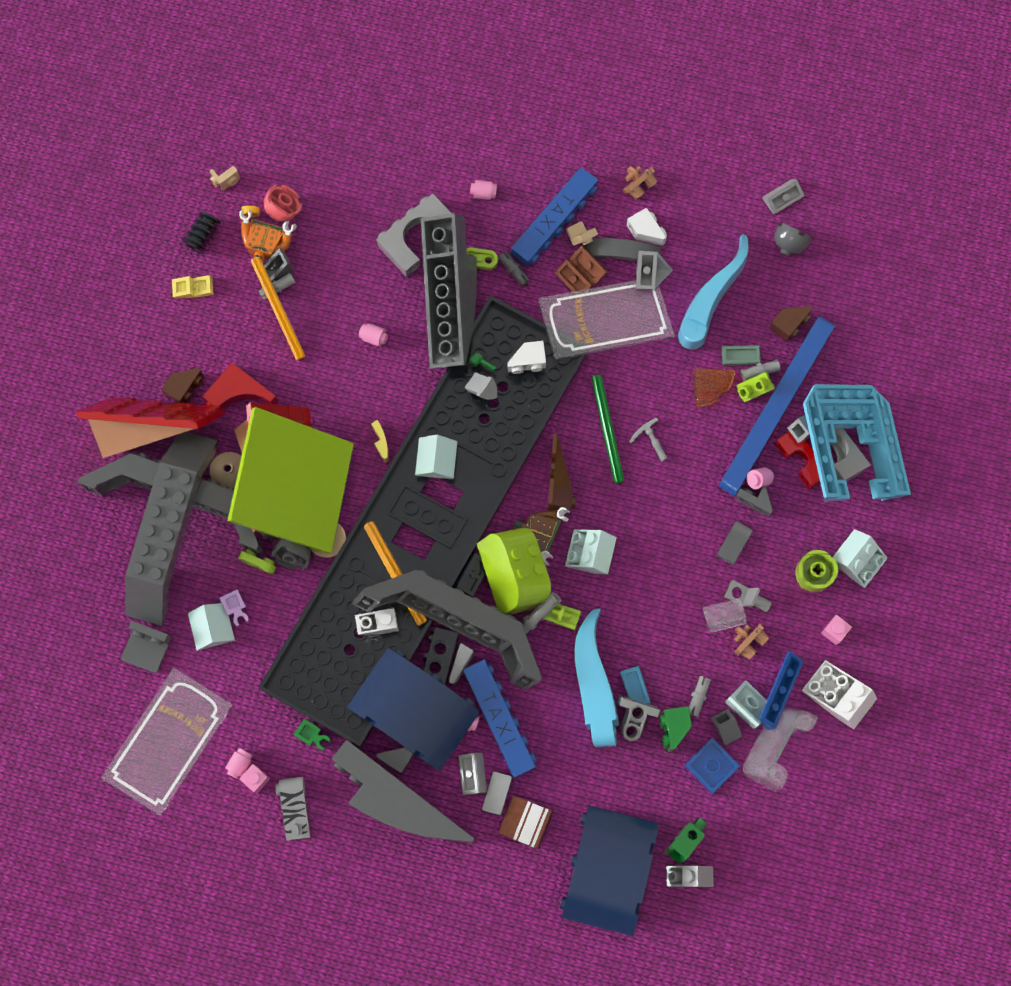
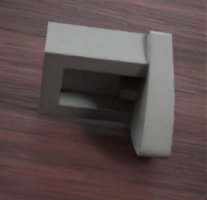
M475 372L465 386L468 392L488 400L497 398V386L494 379L490 376L486 377Z

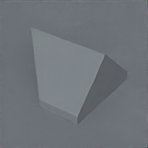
M638 252L636 266L637 289L655 290L673 271L658 252Z

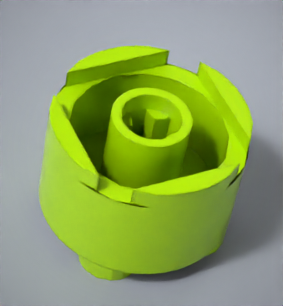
M822 550L808 552L796 566L795 575L797 582L802 589L809 592L826 590L838 575L836 560ZM814 568H816L817 571H820L818 575H816V572H813Z

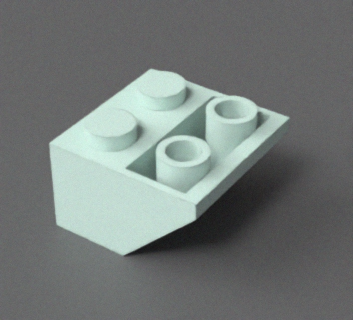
M574 529L565 566L593 574H608L617 537L602 530Z
M855 529L832 557L836 560L838 568L864 588L887 560L886 555L871 536Z

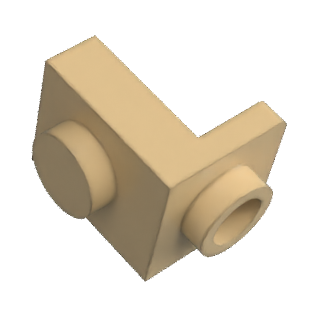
M234 166L220 176L213 169L209 171L212 176L210 178L211 182L215 187L219 186L223 191L229 186H234L240 179V175Z
M578 222L566 229L573 246L582 243L584 246L593 241L592 237L598 235L595 228L586 231L583 222Z

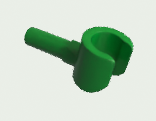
M479 353L473 354L469 359L474 366L481 363L493 371L496 368L484 360Z

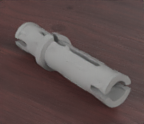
M552 592L530 615H526L521 623L525 634L534 630L537 624L561 602L560 597L556 593Z

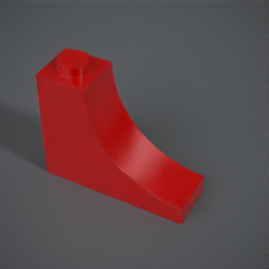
M233 363L227 367L203 396L206 402L205 405H219L220 408L224 409L237 401L246 399L260 400L272 405L278 402L274 394Z

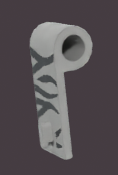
M304 777L280 779L279 784H276V795L280 796L286 840L309 838L310 829L305 801L306 788Z

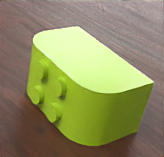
M520 528L493 533L477 543L499 612L511 615L533 610L550 596V578L537 539L530 529Z

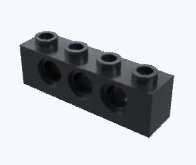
M435 627V631H431L428 643H431L429 651H425L423 662H426L423 671L431 675L430 667L433 664H439L441 670L434 674L442 679L441 683L446 686L459 634ZM438 645L446 647V651L443 654L435 652V648Z

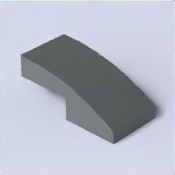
M736 521L716 556L734 565L753 530Z

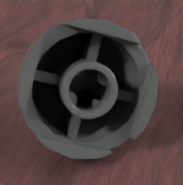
M780 222L774 234L775 243L781 248L780 252L787 256H790L791 253L797 255L803 253L808 249L813 240L811 236L804 235L799 230Z
M281 538L276 542L272 552V557H276L275 561L278 564L295 570V566L301 567L300 570L306 569L312 555L311 548Z

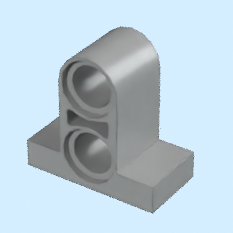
M620 695L617 703L627 708L620 728L622 735L629 741L637 740L641 735L647 714L658 717L660 709L656 706ZM640 707V715L633 716V709ZM630 726H634L635 732L631 735H627V728Z

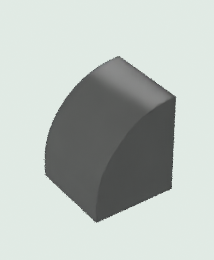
M728 709L710 718L724 745L742 737L737 721Z

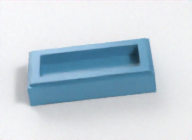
M639 666L621 671L620 675L628 698L651 704Z

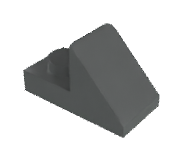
M765 485L758 497H755L752 491L740 488L735 500L766 517L770 516L773 510Z

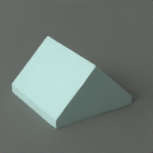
M440 435L419 438L415 476L454 479L457 441Z
M222 603L202 605L188 613L197 651L235 641L229 615L227 616Z
M745 680L725 703L754 730L761 723L759 718L767 700Z

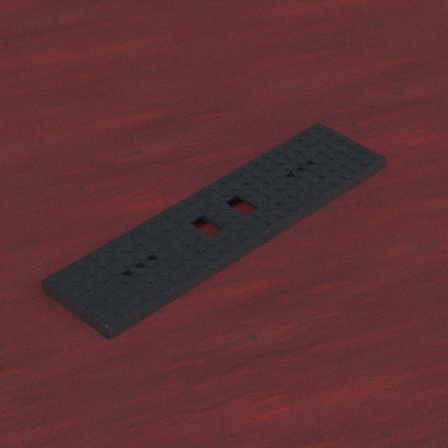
M490 295L474 322L466 365L453 366L446 369L258 687L259 690L362 748L374 726L356 715L347 706L387 648L394 652L396 650L401 651L406 655L405 659L411 662L434 623V620L426 617L427 621L424 624L417 625L408 607L395 601L375 607L372 612L394 608L399 631L378 635H365L363 638L355 637L354 633L357 629L355 615L364 614L367 611L352 605L353 600L364 588L392 579L364 529L365 524L371 521L375 523L402 574L414 570L424 571L430 577L442 580L453 588L468 559L477 548V543L481 541L589 353V348L572 351L571 347L561 346L555 337L552 327ZM557 331L558 337L564 345L573 344L574 348L585 346ZM543 341L546 368H542L538 372L524 370L520 374L508 372L507 363L524 343ZM479 353L484 360L496 368L493 371L481 363L474 366L469 359L473 354ZM475 372L494 379L497 386V398L495 400L499 402L498 407L491 408L488 405L490 400L481 398L465 389V386ZM502 383L508 386V390L505 392L498 390V386ZM486 415L490 418V421L487 424H482L479 422V418ZM440 435L457 441L454 479L439 478L464 492L454 510L421 493L429 477L415 476L418 443L421 437ZM402 524L435 541L425 560L392 543ZM348 645L355 647L356 650L353 655L345 654V648Z

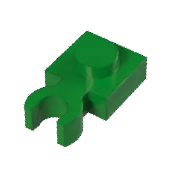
M305 718L294 733V736L309 746L315 742L317 748L321 751L325 750L320 745L321 741H331L326 735L320 736L321 729Z

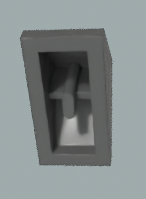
M279 248L264 264L272 283L274 279L276 281L288 273H294L282 248Z
M406 747L377 754L379 760L401 774L404 773L415 756Z

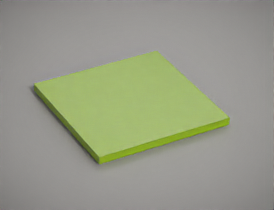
M252 408L228 521L328 554L332 553L354 443L263 409Z

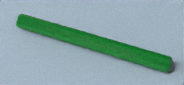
M595 375L592 376V384L613 481L615 484H620L624 482L604 384L602 376Z

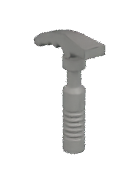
M656 417L641 426L631 437L629 443L632 444L638 435L646 431L647 436L649 435L652 440L651 443L660 461L663 462L668 458L660 442L655 438L653 429H650L652 425L658 422Z

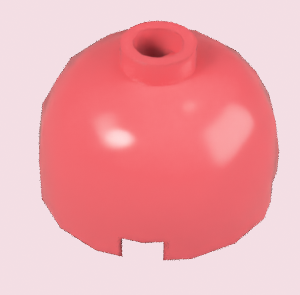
M276 184L265 195L264 209L272 219L279 222H287L298 215L301 211L302 203H299L298 199L300 197L292 188L286 185L279 187Z

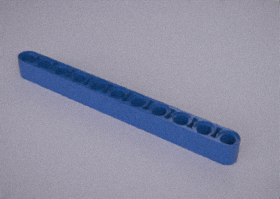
M818 316L721 480L719 488L733 496L736 495L834 329V323Z

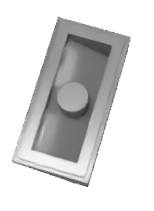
M791 179L762 198L771 212L776 214L805 195L798 180Z
M470 753L459 755L463 795L486 793L487 786L483 754Z
M493 771L482 807L483 811L501 816L512 776Z

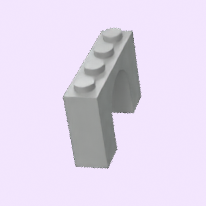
M434 194L424 197L417 207L409 209L406 216L401 220H396L389 230L381 232L378 235V239H376L378 247L406 278L421 266L420 259L404 242L406 233L412 227L421 224V218L452 214Z
M806 415L799 417L787 428L798 443L810 438ZM834 429L837 443L831 446L837 456V463L834 464L837 480H846L848 482L866 470L870 463L844 429Z

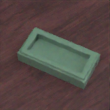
M760 345L721 347L722 366H744L761 363Z

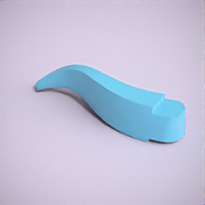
M742 234L740 236L739 249L733 261L713 276L692 300L678 332V339L683 347L691 350L700 348L704 344L712 316L720 300L739 276L747 261L749 244L746 235Z
M594 609L585 618L577 633L575 641L576 673L582 697L585 725L588 730L591 729L593 745L595 747L617 746L616 727L619 726L618 713L596 643V626L601 609Z

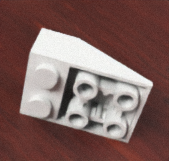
M826 660L802 689V692L852 729H855L877 700L871 688Z

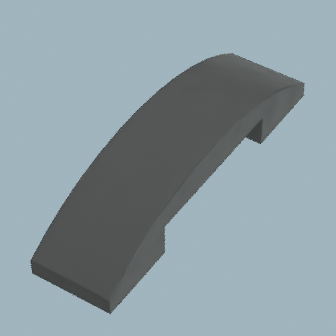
M592 238L593 241L586 246V249L596 259L604 260V257L637 261L639 251H655L659 254L661 252L660 247L651 244L615 238Z

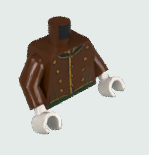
M566 508L536 512L530 515L528 522L516 519L513 526L514 530L528 528L534 533L546 566L549 565L546 559L548 557L553 558L549 552L561 526V520L565 522L569 520L567 517H564L565 513H570Z

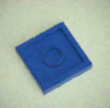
M713 738L684 765L711 794L740 767Z

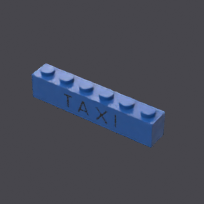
M580 167L511 247V255L528 268L531 264H536L540 259L542 251L549 249L554 237L561 235L565 224H570L575 218L577 210L584 208L589 196L593 197L598 191V179Z
M482 660L463 669L513 778L515 779L534 770V764L537 763L533 752L529 753L526 748L529 744L525 735H520L517 729L520 725L516 716L511 717L509 710L512 708L508 699H503L500 692L503 689L499 681H494L492 674L495 672L491 664H486L485 660Z

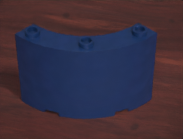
M387 648L347 708L386 733L390 738L409 749L410 752L440 772L480 711L474 707L475 703L467 697L465 699L461 698L441 683L442 679L434 673L429 675L406 660V655L401 651L396 650L394 652Z
M589 805L587 813L583 812L580 824L584 826L577 855L573 854L570 866H573L574 869L567 897H562L560 909L563 910L562 918L633 937L639 916L640 904L642 903L653 857L652 851L656 842L659 823Z

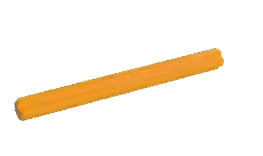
M255 257L251 260L254 270L295 359L300 360L305 357L303 349L261 258Z
M371 521L365 524L364 529L391 578L403 575L375 523ZM408 608L417 625H422L427 621L426 616Z

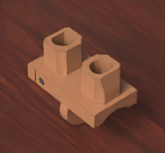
M631 166L627 168L629 175L625 179L627 182L631 179L633 181L622 191L625 194L629 193L635 200L642 196L645 192L639 184L643 182L649 189L657 183L655 176L652 174L655 172L652 167L646 169L640 175L638 174L642 171L640 166L636 169Z
M759 624L750 635L747 634L751 630L748 625L743 629L737 627L735 631L738 635L734 640L737 643L741 639H744V641L734 652L738 656L741 654L750 660L757 651L749 644L754 640L762 647L769 639L763 631L764 627Z

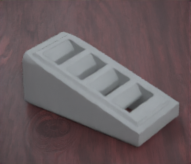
M462 643L459 645L449 678V683L452 686H455L463 673V669L468 666L474 656V651Z

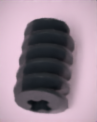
M205 212L198 214L199 218L194 220L195 224L191 225V230H188L187 236L183 237V242L198 254H202L198 249L199 247L204 249L206 247L202 242L210 241L206 236H213L210 230H217L214 223L221 224L220 220Z

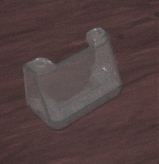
M784 707L775 730L762 728L744 763L743 771L745 775L774 792L781 790L787 780L786 769L777 764L791 734H795L798 730L802 732L811 730L818 717L806 711Z

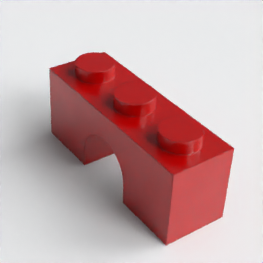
M790 431L779 438L775 446L785 459L793 455H799L804 458L806 467L800 470L798 476L808 490L820 483L812 445L810 446L806 440L798 443Z

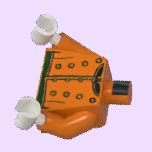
M244 209L240 211L239 215L243 220L241 222L243 243L247 247L248 252L254 255L253 258L260 257L263 263L265 258L270 259L279 248H282L284 252L289 248L292 238L291 232L296 230V224H292L291 229H289V221L283 224V228L253 219L250 222L249 219L252 217V211H248V217L244 216Z

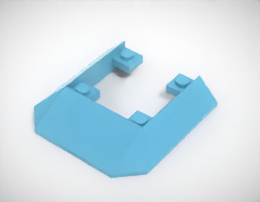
M813 385L803 403L825 503L850 499L846 480H837L830 445L837 443L834 429L856 428L860 444H868L876 479L869 481L873 500L881 499V501L910 495L911 492L890 403L872 385Z

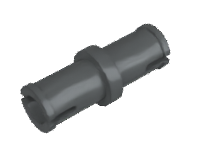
M505 251L498 257L507 268V273L515 278L520 287H523L524 284L526 285L530 281V278L520 268L521 265L514 261L508 251Z

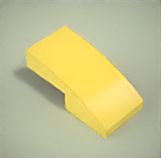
M210 275L197 278L187 276L172 279L174 298H195L214 295L213 279Z
M378 420L371 423L374 432L379 438V441L374 444L386 464L389 462L388 445L383 429Z

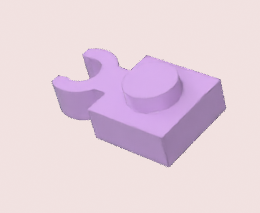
M238 589L219 598L227 616L233 613V623L235 626H239L237 618L240 616L244 618L245 622L248 621V616L241 611L246 606Z

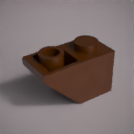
M810 306L783 308L771 322L769 329L786 342L790 337L794 339L800 332V325L802 323L806 325L812 317L810 313L813 308Z
M198 368L171 374L161 391L165 396L177 403H188L193 396L192 392L194 389L202 384L204 375Z

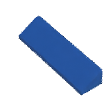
M791 651L787 652L759 718L766 730H775L804 662Z

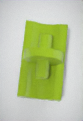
M767 371L736 385L738 393L744 402L775 389Z
M558 604L543 620L575 631L581 611Z

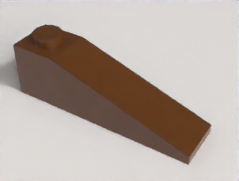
M553 433L548 510L566 508L571 513V508H575L576 496H572V487L558 434Z

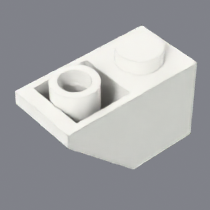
M647 208L627 219L626 226L637 241L663 246L666 242V231L663 227L658 226L655 215L649 212Z
M543 341L524 343L507 363L508 372L520 374L524 370L538 372L542 368H546Z
M394 608L355 615L358 635H378L399 631Z

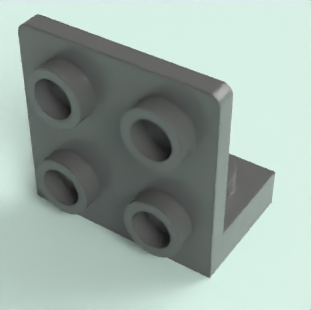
M131 620L128 628L132 630L121 660L157 673L172 637Z

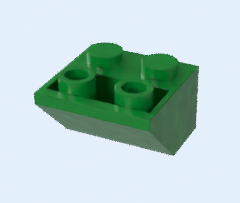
M689 707L666 709L659 717L660 729H664L665 733L664 737H662L663 748H667L668 753L676 749L692 727Z

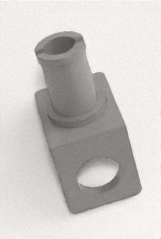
M734 580L730 582L725 593V598L742 607L755 606L763 610V612H767L771 606V601L758 595L760 592L759 588H747ZM735 587L741 590L739 598L732 596V589Z

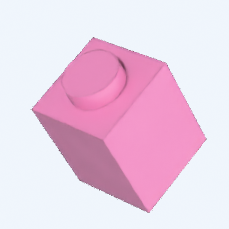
M835 615L821 634L837 645L852 626L838 615Z
M254 764L240 778L249 789L257 794L271 779Z

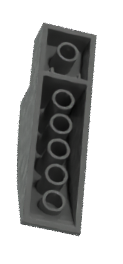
M452 213L421 218L430 369L466 365L475 317L477 257L467 254L465 217Z
M346 740L332 758L336 762L333 765L343 774L349 772L351 774L349 778L361 786L348 804L364 814L393 828L425 838L467 843L475 841L472 836Z

